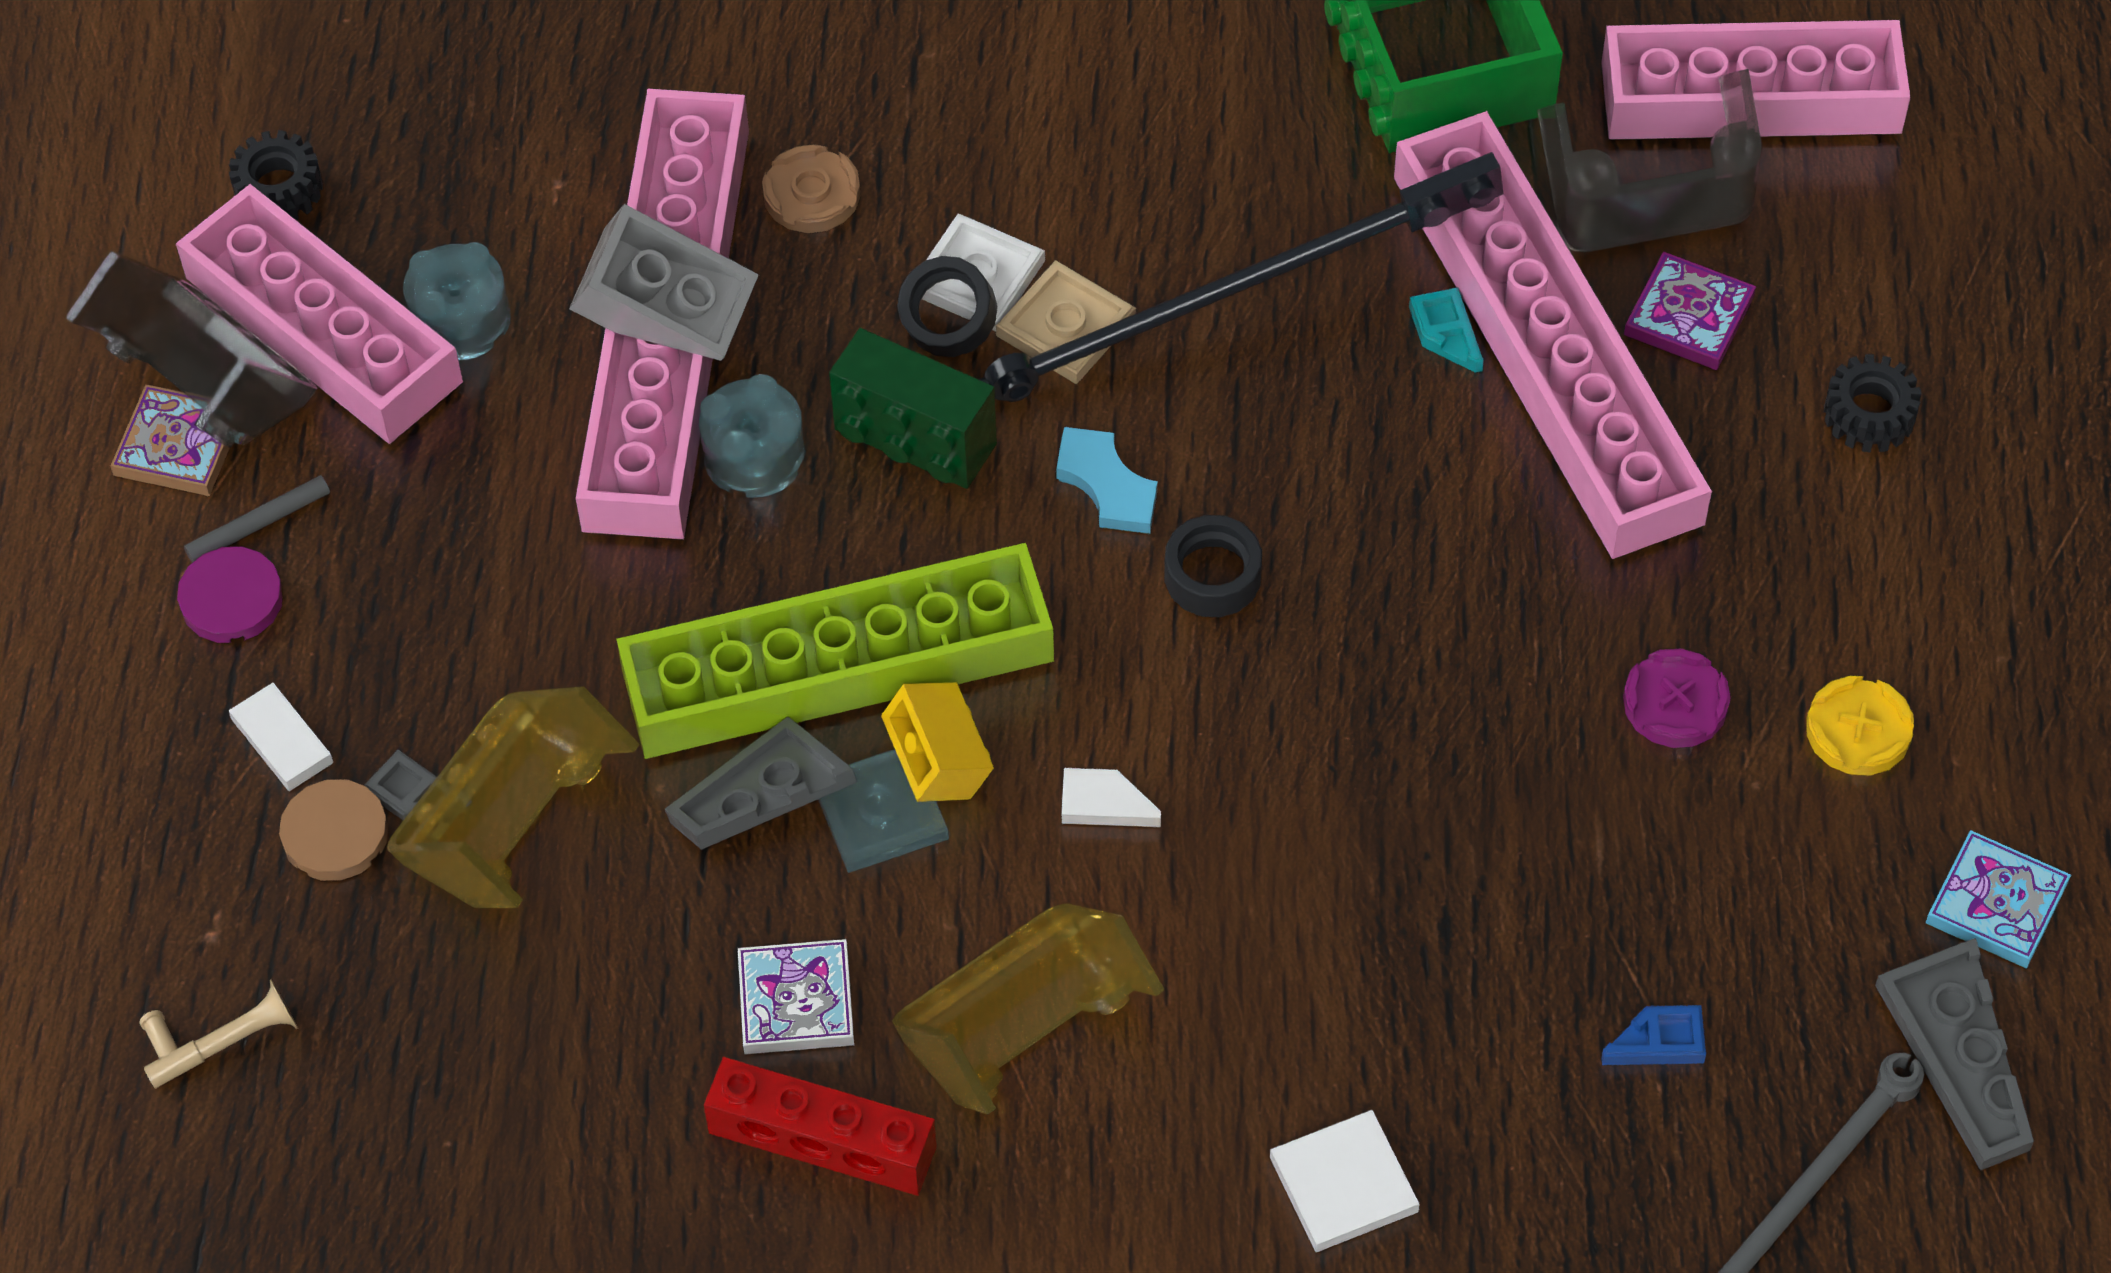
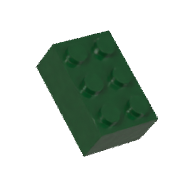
M858 329L829 372L835 430L839 431L843 437L851 442H863L883 451L896 462H908L926 470L938 481L943 483L952 482L968 489L997 445L994 386L865 329Z

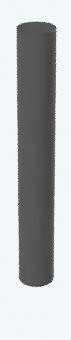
M320 475L184 545V549L193 563L201 555L221 547H227L330 493L329 487Z

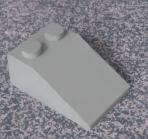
M624 204L604 228L569 309L612 332L721 361L725 357L759 274Z

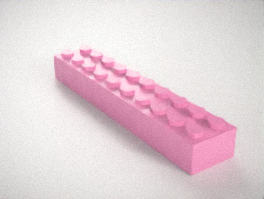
M647 89L627 203L628 206L728 259L749 135L745 95ZM605 328L576 493V503L582 532L684 539L713 358L618 334Z
M1487 111L1397 142L1394 179L1400 190L1490 152H1493L1501 168L1503 195L1494 198L1493 201L1483 207H1472L1449 217L1438 226L1424 227L1423 230L1455 286L1458 287L1463 300L1611 558L1615 559L1704 526L1712 493L1710 487Z

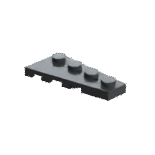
M1974 938L1878 975L1875 986L1917 1060L1922 1065L1926 1076L1979 1169L1983 1170L2030 1151L2034 1139L2016 1076L2011 1074L2006 1056L2008 1048L2003 1031L1997 1025L1992 1007L1994 999L1988 979H1984L1979 962L1981 954L1977 940Z

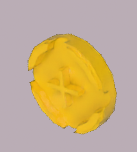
M1847 676L1831 681L1816 693L1807 714V738L1814 752L1830 767L1850 775L1871 776L1890 770L1904 758L1913 737L1914 718L1906 699L1890 684L1877 680L1876 683L1864 681V676Z

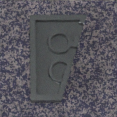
M786 717L665 808V812L669 822L702 850L855 784L857 780L853 769L791 718Z

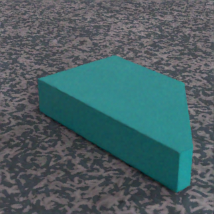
M1458 287L1410 297L1409 309L1422 347L1473 372L1482 371L1483 358Z

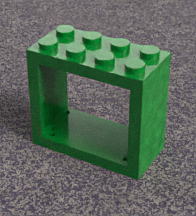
M1324 0L1327 21L1330 26L1337 25L1340 33L1339 47L1343 60L1346 63L1352 62L1355 69L1353 76L1356 92L1360 99L1366 98L1370 106L1369 121L1371 129L1375 136H1382L1388 153L1396 152L1397 142L1486 111L1496 128L1555 114L1563 52L1540 0H1486L1510 57L1400 83L1371 13L1426 0Z

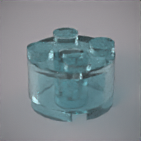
M477 242L447 244L429 251L417 252L412 256L409 261L410 268L406 273L403 284L407 309L456 348L458 360L475 358L491 350L494 347L493 341L502 332H504V335L507 332L511 313L502 269L495 258L489 254L488 248Z
M759 374L750 379L729 383L704 398L701 402L699 417L704 464L708 475L717 486L730 492V488L743 491L746 497H764L783 490L794 481L798 475V468L802 460H804L805 445L799 405L785 388L778 385L773 377Z

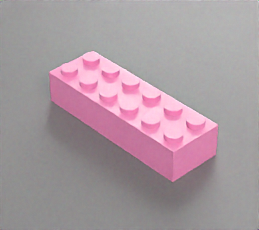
M1899 20L1621 25L1606 27L1601 64L1609 139L1902 134L1910 101V90Z
M251 184L176 243L188 281L388 444L392 443L463 383L456 348Z

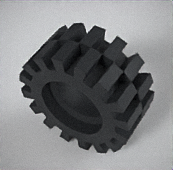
M278 130L277 138H271L270 131L261 133L263 140L257 142L253 136L246 140L248 149L246 150L239 145L234 151L236 159L231 158L229 162V176L234 194L237 195L251 184L295 220L299 219L297 211L300 209L307 215L313 210L311 201L318 203L321 198L319 190H323V181L316 153L313 152L311 144L308 141L303 144L302 137L295 133L289 140L287 131ZM288 170L294 172L290 179L277 185L258 183L262 176L271 171Z
M1865 354L1863 364H1861L1856 356L1848 360L1847 367L1841 364L1836 369L1835 376L1832 375L1824 404V412H1826L1825 422L1827 427L1834 425L1832 434L1837 440L1844 434L1847 435L1845 445L1852 449L1857 441L1863 443L1862 452H1871L1873 444L1878 445L1879 452L1888 451L1890 441L1897 447L1903 443L1904 436L1909 437L1913 431L1921 403V388L1916 387L1917 378L1913 373L1905 377L1907 366L1899 362L1895 368L1890 367L1891 357L1883 355L1882 362L1875 363L1874 354ZM1861 394H1874L1888 401L1892 408L1882 413L1868 412L1858 407L1854 403L1853 398Z

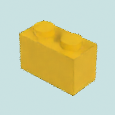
M957 682L903 684L881 715L917 802L971 799L994 769L990 754L982 742L972 719L971 710L966 705Z

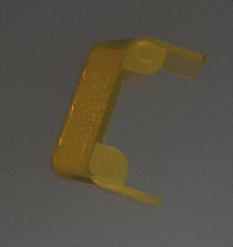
M584 686L508 694L499 700L483 717L391 836L387 849L402 865L473 908H517L523 899L511 888L509 880L512 876V869L504 862L506 857L559 787H569L575 784L582 786L589 783L601 770L602 763L600 761L605 754L634 752L640 744Z
M1061 904L1039 914L904 1007L895 1015L892 1023L903 1042L956 1104L988 1115L996 1109L991 1099L999 1092L997 1085L1003 1079V1074L999 1069L1001 1066L1081 1010L1087 1012L1100 1011L1101 1015H1108L1126 1005L1130 1000L1128 994L1132 991L1157 996L1164 991V988L1122 915L1072 904Z

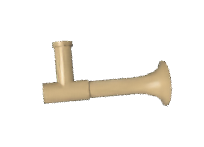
M270 979L271 988L267 996L256 1007L196 1041L192 1040L179 1048L164 1021L163 1013L159 1010L146 1013L140 1019V1025L146 1031L159 1057L158 1060L144 1067L154 1088L156 1089L205 1062L206 1058L267 1026L289 1024L298 1029L288 1006L272 979Z

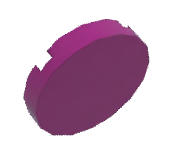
M221 547L201 555L187 567L179 581L177 601L186 625L199 637L217 643H231V638L242 636L246 640L260 634L274 622L282 607L283 598L282 584L274 564L262 553L245 547Z
M1681 648L1656 651L1648 655L1647 660L1642 661L1639 665L1637 663L1629 673L1623 694L1625 714L1635 730L1651 742L1671 748L1693 747L1711 739L1724 725L1731 699L1728 681L1722 672L1719 674L1711 666V661L1703 655Z

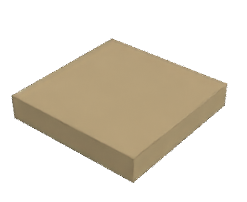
M1055 260L996 325V336L1030 357H1034L1136 314V308ZM1109 347L1053 371L1077 384Z

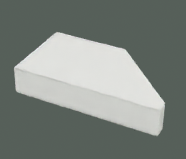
M1064 768L1062 824L1161 827V811L1118 770Z

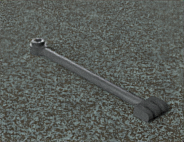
M1893 1053L1883 1060L1877 1076L1875 1090L1718 1273H1749L1888 1108H1892L1896 1102L1911 1100L1919 1093L1924 1077L1923 1067L1919 1060L1914 1059L1911 1062L1909 1068L1911 1076L1909 1077L1898 1076L1893 1071V1068L1900 1067L1906 1069L1911 1057L1910 1054Z

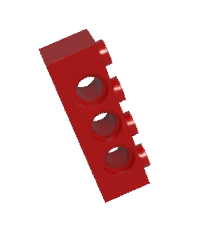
M726 1057L722 1058L704 1103L709 1134L917 1196L920 1194L937 1148L935 1121L933 1118Z

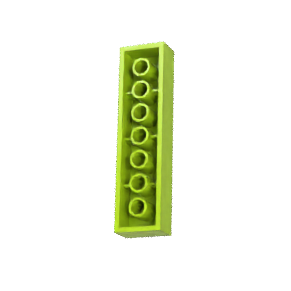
M1026 543L616 639L622 672L645 759L769 730L786 717L798 723L891 701L903 684L954 682L962 684L1054 662L1053 626Z

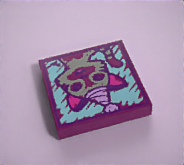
M1663 251L1625 325L1624 335L1718 370L1754 298L1756 286Z

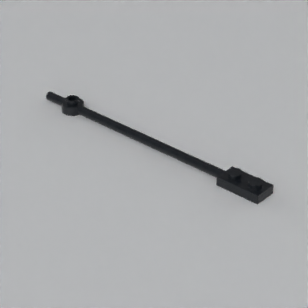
M1493 152L1480 156L1400 190L1401 203L1034 357L1030 358L1025 353L1005 355L995 360L986 369L984 377L979 380L995 387V399L1009 402L1020 401L1032 392L1039 376L1403 223H1407L1411 232H1415L1424 227L1438 226L1449 217L1472 207H1483L1493 201L1494 198L1504 194L1500 165Z

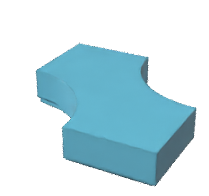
M1064 427L1056 468V479L1075 485L1090 496L1098 510L1100 528L1150 534L1158 481L1138 476L1122 463L1115 450L1114 433Z

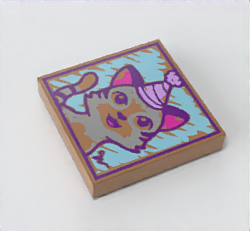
M145 384L110 465L113 475L210 496L244 415L241 404Z

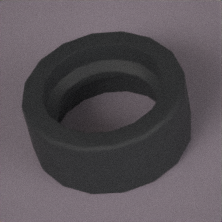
M939 256L926 260L909 272L900 287L897 304L901 323L918 346L935 356L956 357L972 352L986 341L995 326L998 308L994 291L979 269L960 257ZM948 279L960 280L967 284L975 295L976 310L971 320L958 331L948 334H937L927 329L921 321L919 314L920 301L926 291L938 282Z
M1204 515L1193 518L1174 530L1166 544L1164 582L1171 598L1186 611L1201 617H1223L1237 613L1253 601L1261 586L1262 548L1256 534L1240 521L1223 515ZM1205 547H1222L1234 552L1243 560L1244 571L1242 575L1232 582L1222 585H1204L1192 580L1184 573L1183 560L1195 550Z

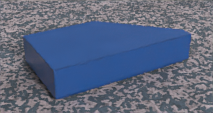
M1701 1005L1646 1006L1631 1021V1025L1613 1043H1609L1603 1049L1602 1065L1704 1063L1706 1049Z

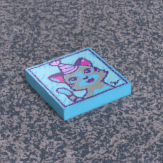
M1970 830L1928 914L1926 924L1964 941L1976 938L1978 947L2027 969L2071 875Z

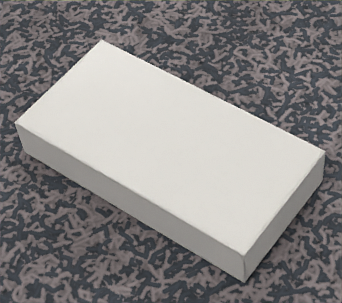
M271 683L229 710L232 721L288 791H291L333 764L330 752L274 683Z

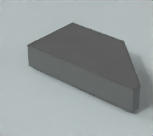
M397 750L364 785L380 799L381 805L404 822L469 814L473 810L471 800L400 750Z

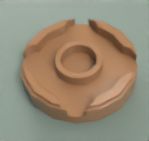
M820 145L797 146L779 154L772 162V168L767 172V175L765 172L762 180L765 208L772 218L789 230L804 233L828 231L843 224L855 212L861 196L858 170L851 160L841 152L837 155L833 152H828L827 147Z
M324 780L307 786L290 800L281 816L279 836L288 861L293 866H297L300 870L307 872L308 876L320 881L344 880L361 874L372 865L371 860L377 856L378 852L382 853L387 844L388 822L380 799L366 786L350 780Z

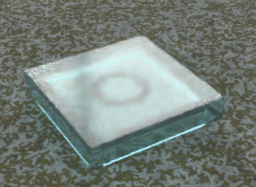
M895 749L849 764L853 769L857 783L818 799L848 873L949 839L948 829L937 802H917Z

